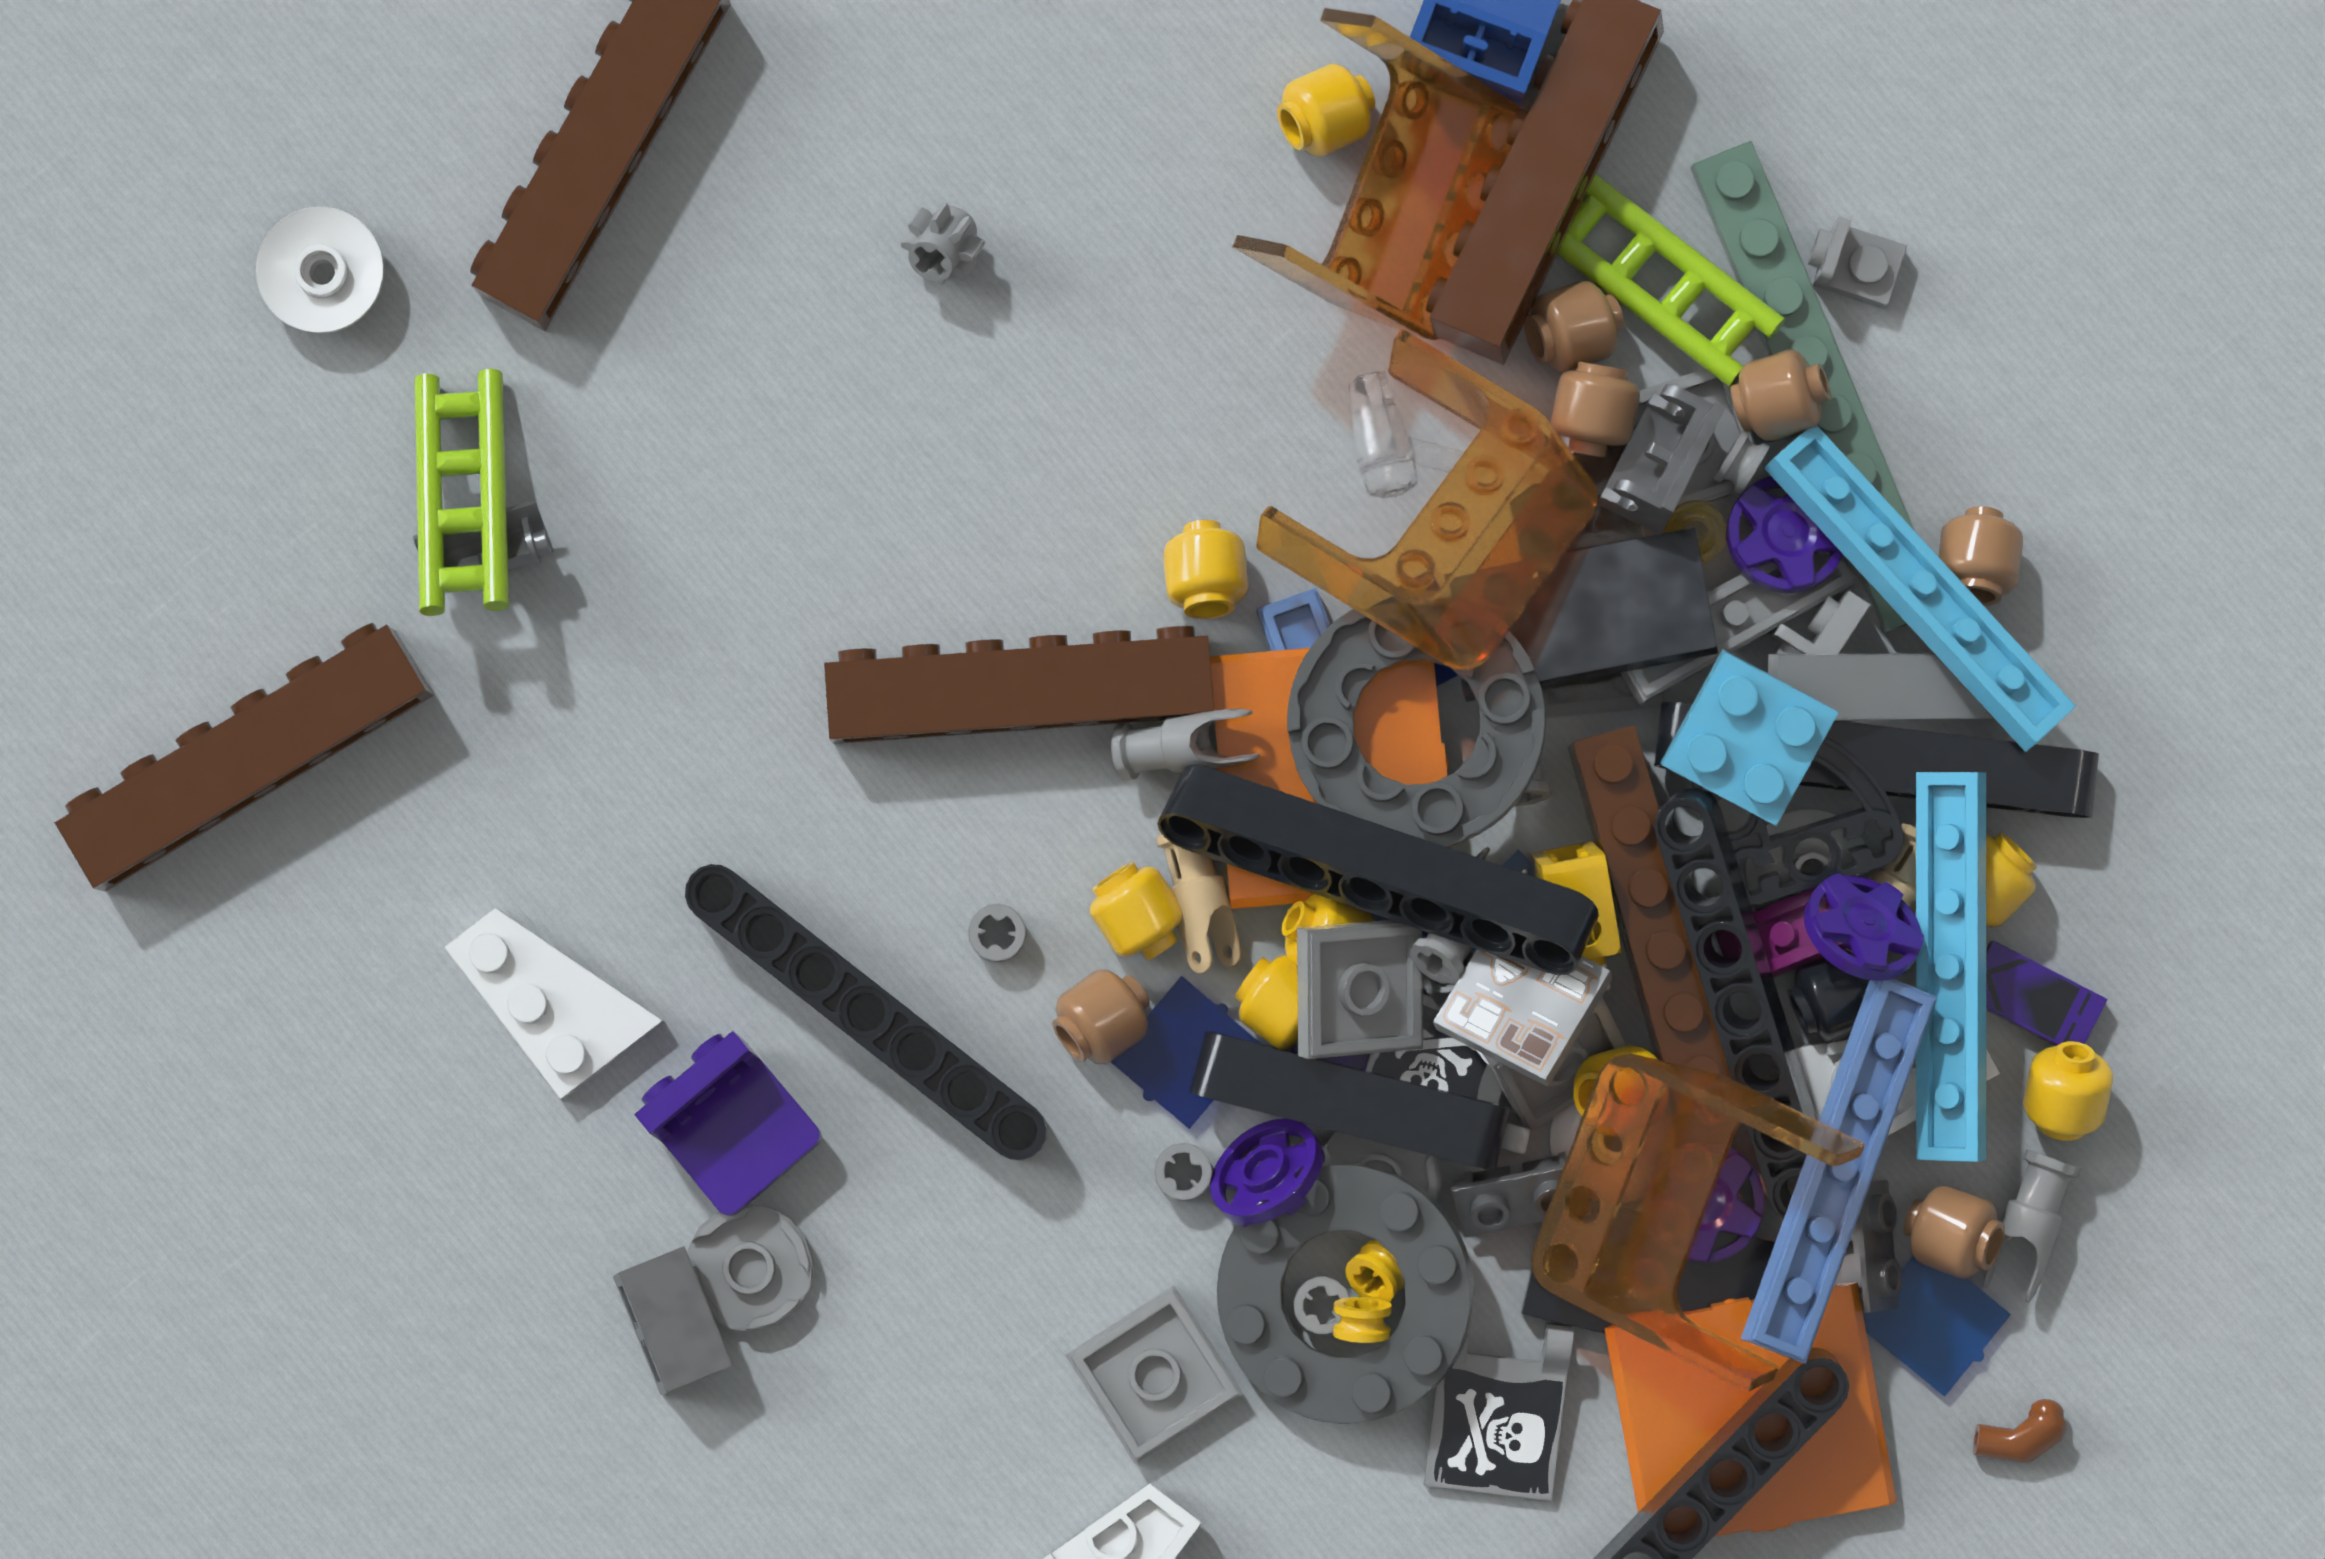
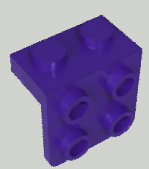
M732 1031L726 1037L716 1034L701 1044L691 1056L694 1064L676 1079L672 1076H667L654 1084L642 1097V1102L645 1105L634 1114L649 1134L666 1146L718 1211L726 1216H734L743 1210L817 1147L822 1138L820 1129L750 1045Z

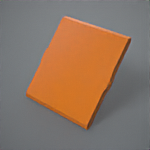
M1310 648L1210 656L1214 711L1241 708L1253 710L1251 715L1215 721L1217 754L1230 757L1260 753V757L1252 762L1240 764L1239 766L1217 768L1216 770L1316 803L1299 776L1291 752L1289 733L1287 732L1288 701L1292 684L1298 668ZM1428 660L1402 661L1379 672L1362 691L1354 712L1355 740L1364 759L1382 776L1406 785L1428 784L1448 776L1449 760L1445 753V743L1441 744L1434 662ZM1227 864L1231 909L1295 904L1298 901L1305 902L1314 894Z
M1847 1282L1833 1286L1812 1347L1822 1348L1833 1354L1847 1374L1849 1381L1847 1399L1842 1407L1714 1537L1752 1530L1753 1533L1774 1531L1778 1528L1791 1526L1790 1523L1888 1506L1897 1502L1858 1282ZM1749 1297L1740 1299L1730 1298L1724 1302L1710 1304L1711 1307L1614 1324L1604 1328L1638 1512L1789 1359L1741 1340L1755 1299L1750 1300ZM1820 1366L1809 1369L1801 1378V1391L1806 1395L1812 1396L1823 1394L1832 1384V1371ZM1770 1413L1764 1415L1755 1426V1437L1766 1442L1779 1439L1787 1430L1788 1420L1782 1414ZM1729 1459L1718 1462L1710 1471L1709 1482L1721 1488L1734 1485L1742 1475V1464ZM1675 1507L1665 1516L1663 1526L1671 1533H1685L1693 1528L1697 1521L1698 1513L1691 1507Z

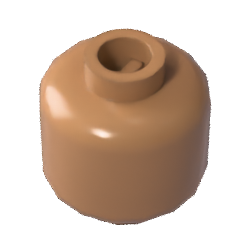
M1578 281L1539 295L1532 306L1531 315L1526 317L1524 327L1529 347L1535 358L1541 364L1548 363L1559 372L1577 370L1578 361L1596 363L1609 358L1617 346V332L1624 328V318L1621 307L1612 294L1604 295L1590 281Z
M1794 349L1748 362L1739 373V382L1731 386L1734 409L1742 428L1748 433L1755 431L1761 439L1767 442L1777 441L1816 427L1822 419V402L1831 400L1830 386L1821 364L1818 363L1810 366L1806 358Z
M1578 361L1577 370L1564 372L1560 376L1551 417V427L1558 435L1570 438L1568 451L1606 457L1608 445L1623 446L1631 440L1640 390L1636 384L1627 380L1629 370Z
M1985 506L1971 507L1965 511V515L1951 519L1942 527L1938 557L1983 606L1993 605L2000 602L2003 595L2009 594L2019 584L2023 535L2014 523L2003 519L2001 511Z
M1096 970L1060 995L1055 1008L1057 1018L1053 1020L1052 1026L1057 1038L1074 1059L1079 1062L1089 1059L1095 1064H1107L1144 1038L1148 1029V1021L1144 1009L1150 1006V1001L1142 986L1132 976L1126 975L1121 979L1109 970Z
M1938 1186L1924 1200L1917 1198L1913 1201L1906 1214L1903 1231L1905 1235L1911 1237V1252L1918 1263L1957 1278H1970L1980 1269L1989 1270L1997 1260L2004 1241L2005 1225L2003 1222L1998 1221V1212L1991 1201L1951 1186Z

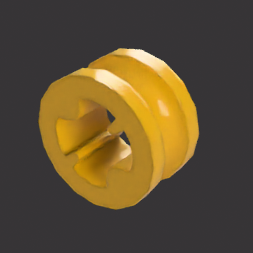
M1370 1240L1365 1243L1360 1249L1359 1254L1352 1257L1346 1265V1278L1350 1286L1360 1297L1377 1298L1391 1302L1396 1296L1397 1291L1405 1287L1404 1277L1394 1256L1377 1240Z
M1348 1297L1334 1302V1312L1340 1315V1322L1333 1326V1336L1335 1338L1349 1342L1375 1343L1388 1340L1391 1336V1328L1384 1323L1385 1317L1390 1316L1392 1313V1304L1390 1302L1370 1297Z

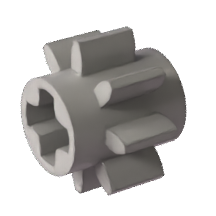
M943 203L934 215L929 210L921 207L908 224L910 231L900 243L901 248L909 251V263L918 275L930 281H937L938 284H943L952 272L963 281L968 277L978 262L976 256L985 245V240L976 237L977 227L973 218L960 208Z

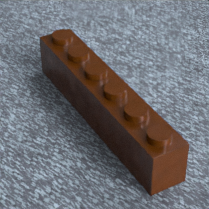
M629 0L632 3L621 23L619 24L613 20L608 24L595 50V54L601 57L589 79L581 75L576 80L566 98L564 109L569 111L567 118L558 133L552 130L548 131L536 150L533 164L539 167L527 188L518 185L510 195L501 216L502 219L507 221L505 227L495 243L487 240L483 244L472 263L470 273L475 275L476 278L471 286L481 297L546 331L731 5L729 0Z
M1572 0L1561 25V33L1566 36L1556 56L1548 53L1538 69L1534 81V89L1539 90L1530 110L1521 109L1511 125L1507 138V144L1512 146L1503 166L1493 165L1484 181L1480 194V200L1485 201L1483 208L1475 223L1467 220L1460 230L1453 250V255L1458 257L1448 279L1442 276L1438 278L1429 295L1426 311L1431 313L1429 318L1436 337L1499 364H1505L1664 33L1661 9L1638 0Z
M374 623L355 630L341 641L344 650L328 660L322 662L319 656H315L298 664L286 673V677L289 680V683L269 695H267L264 689H259L246 695L231 706L234 716L214 728L207 721L189 729L175 740L179 746L177 750L158 761L154 754L143 757L121 771L120 774L124 781L103 794L99 787L90 789L68 802L65 808L69 814L54 823L92 888L105 892L433 697V692L396 630L387 624L377 629Z
M1172 626L1156 629L1157 639L1131 641V631L1116 630L1093 633V644L1068 645L1067 635H1045L1029 638L1030 648L1004 650V640L988 639L966 642V653L940 654L939 644L903 646L902 657L877 659L876 649L873 648L838 651L839 662L824 663L829 740L833 744L1153 722L1164 721L1167 717L1214 711L1208 635L1195 636L1194 626Z
M1632 725L1574 741L1568 746V751L1594 843L1606 856L1616 921L1654 1055L1666 1073L1669 1084L1668 1104L1672 1115H1680L1738 1099L1656 838L1654 822L1659 808L1636 727Z

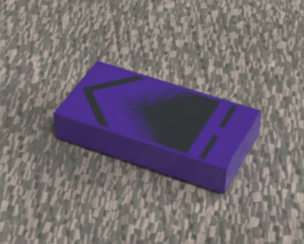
M1994 940L1990 941L1986 948V1011L2054 1046L2067 1041L2086 1043L2108 999Z

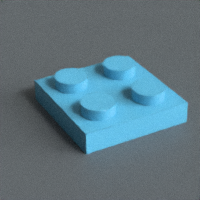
M1722 649L1660 763L1662 766L1777 826L1839 712Z

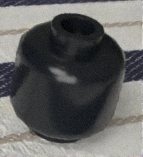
M1844 950L1845 952H1847V953H1849L1850 955L1854 956L1853 952H1850V951H1848V950ZM1825 958L1800 967L1795 973V987L1787 990V994L1803 1032L1807 1036L1816 1034L1822 1041L1827 1043L1837 1042L1850 1036L1870 980L1850 975L1831 964Z

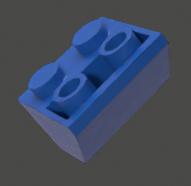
M1424 0L1406 45L1402 65L1520 108L1561 0Z

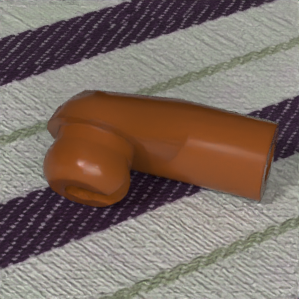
M2041 1399L2031 1405L2028 1413L2029 1418L2015 1429L1977 1424L1973 1442V1454L2022 1463L2032 1462L2062 1440L2067 1427V1423L2063 1419L2064 1410L2054 1400Z

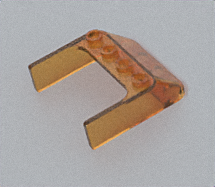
M1324 8L1320 18L1322 23L1379 57L1386 65L1390 76V90L1387 102L1329 252L1321 264L1286 244L1241 235L1236 236L1232 248L1335 306L1420 338L1438 340L1440 338L1434 335L1429 318L1431 313L1426 311L1429 295L1438 278L1442 276L1448 279L1458 257L1453 255V250L1457 237L1467 220L1476 222L1485 201L1480 200L1484 181L1493 165L1503 166L1512 147L1507 144L1508 134L1517 113L1521 109L1514 102L1382 19L1369 14Z
M1402 329L1393 340L1388 373L1396 380L1480 429V432L1397 544L1385 555L1376 558H1360L1349 554L1272 506H1267L1260 515L1256 548L1261 553L1444 665L1457 670H1470L1481 666L1491 657L1591 519L1598 501L1597 488L1591 477L1541 412Z
M1632 1053L1616 1056L1604 1064L1597 1076L1533 1248L1531 1257L1533 1274L1539 1284L1550 1293L1743 1391H1751L1774 1380L1779 1367L1692 1322L1682 1311L1677 1295L1681 1275L1736 1131L1741 1123H1744L1835 1167L1861 1157L1865 1144L1724 1075Z

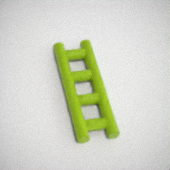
M1596 174L1586 193V199L1582 202L1557 255L1606 293L1612 294L1619 303L1719 380L1731 387L1732 384L1739 380V373L1743 368L1742 364L1731 357L1734 351L1754 327L1771 339L1780 330L1786 319ZM1605 213L1635 235L1612 265L1582 242ZM1655 251L1685 273L1662 302H1659L1632 281V278ZM1704 289L1735 311L1711 341L1681 318Z
M483 369L477 374L478 391L440 394V378L434 374H420L414 378L419 612L426 616H438L445 612V593L483 590V607L485 609L502 611L509 607L503 373L497 369ZM479 418L478 449L441 451L440 419ZM480 474L481 506L443 509L442 477ZM482 532V565L444 568L443 535Z

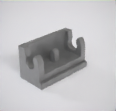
M1665 384L1660 395L1653 393L1633 431L1631 440L1627 443L1597 504L1661 535L1726 407L1716 402L1712 404L1685 389L1670 384Z
M685 1246L633 1266L613 1276L660 1395L733 1366Z

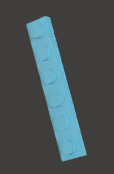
M1818 426L1806 429L1764 467L1772 478L2025 752L2037 744L2076 707Z
M1916 772V918L1921 928V933L1924 934L1923 944L1916 958V988L1937 996L1916 1055V1160L1986 1161V772Z

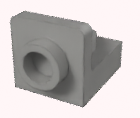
M1840 216L1832 225L1831 231L1820 228L1808 260V265L1818 268L1813 286L1885 309L1888 306L1907 245L1850 227L1851 220Z
M1851 591L1843 594L1839 602L1828 596L1808 626L1809 630L1817 634L1813 642L1808 641L1784 624H1780L1770 637L1781 645L1776 654H1839L1871 604Z

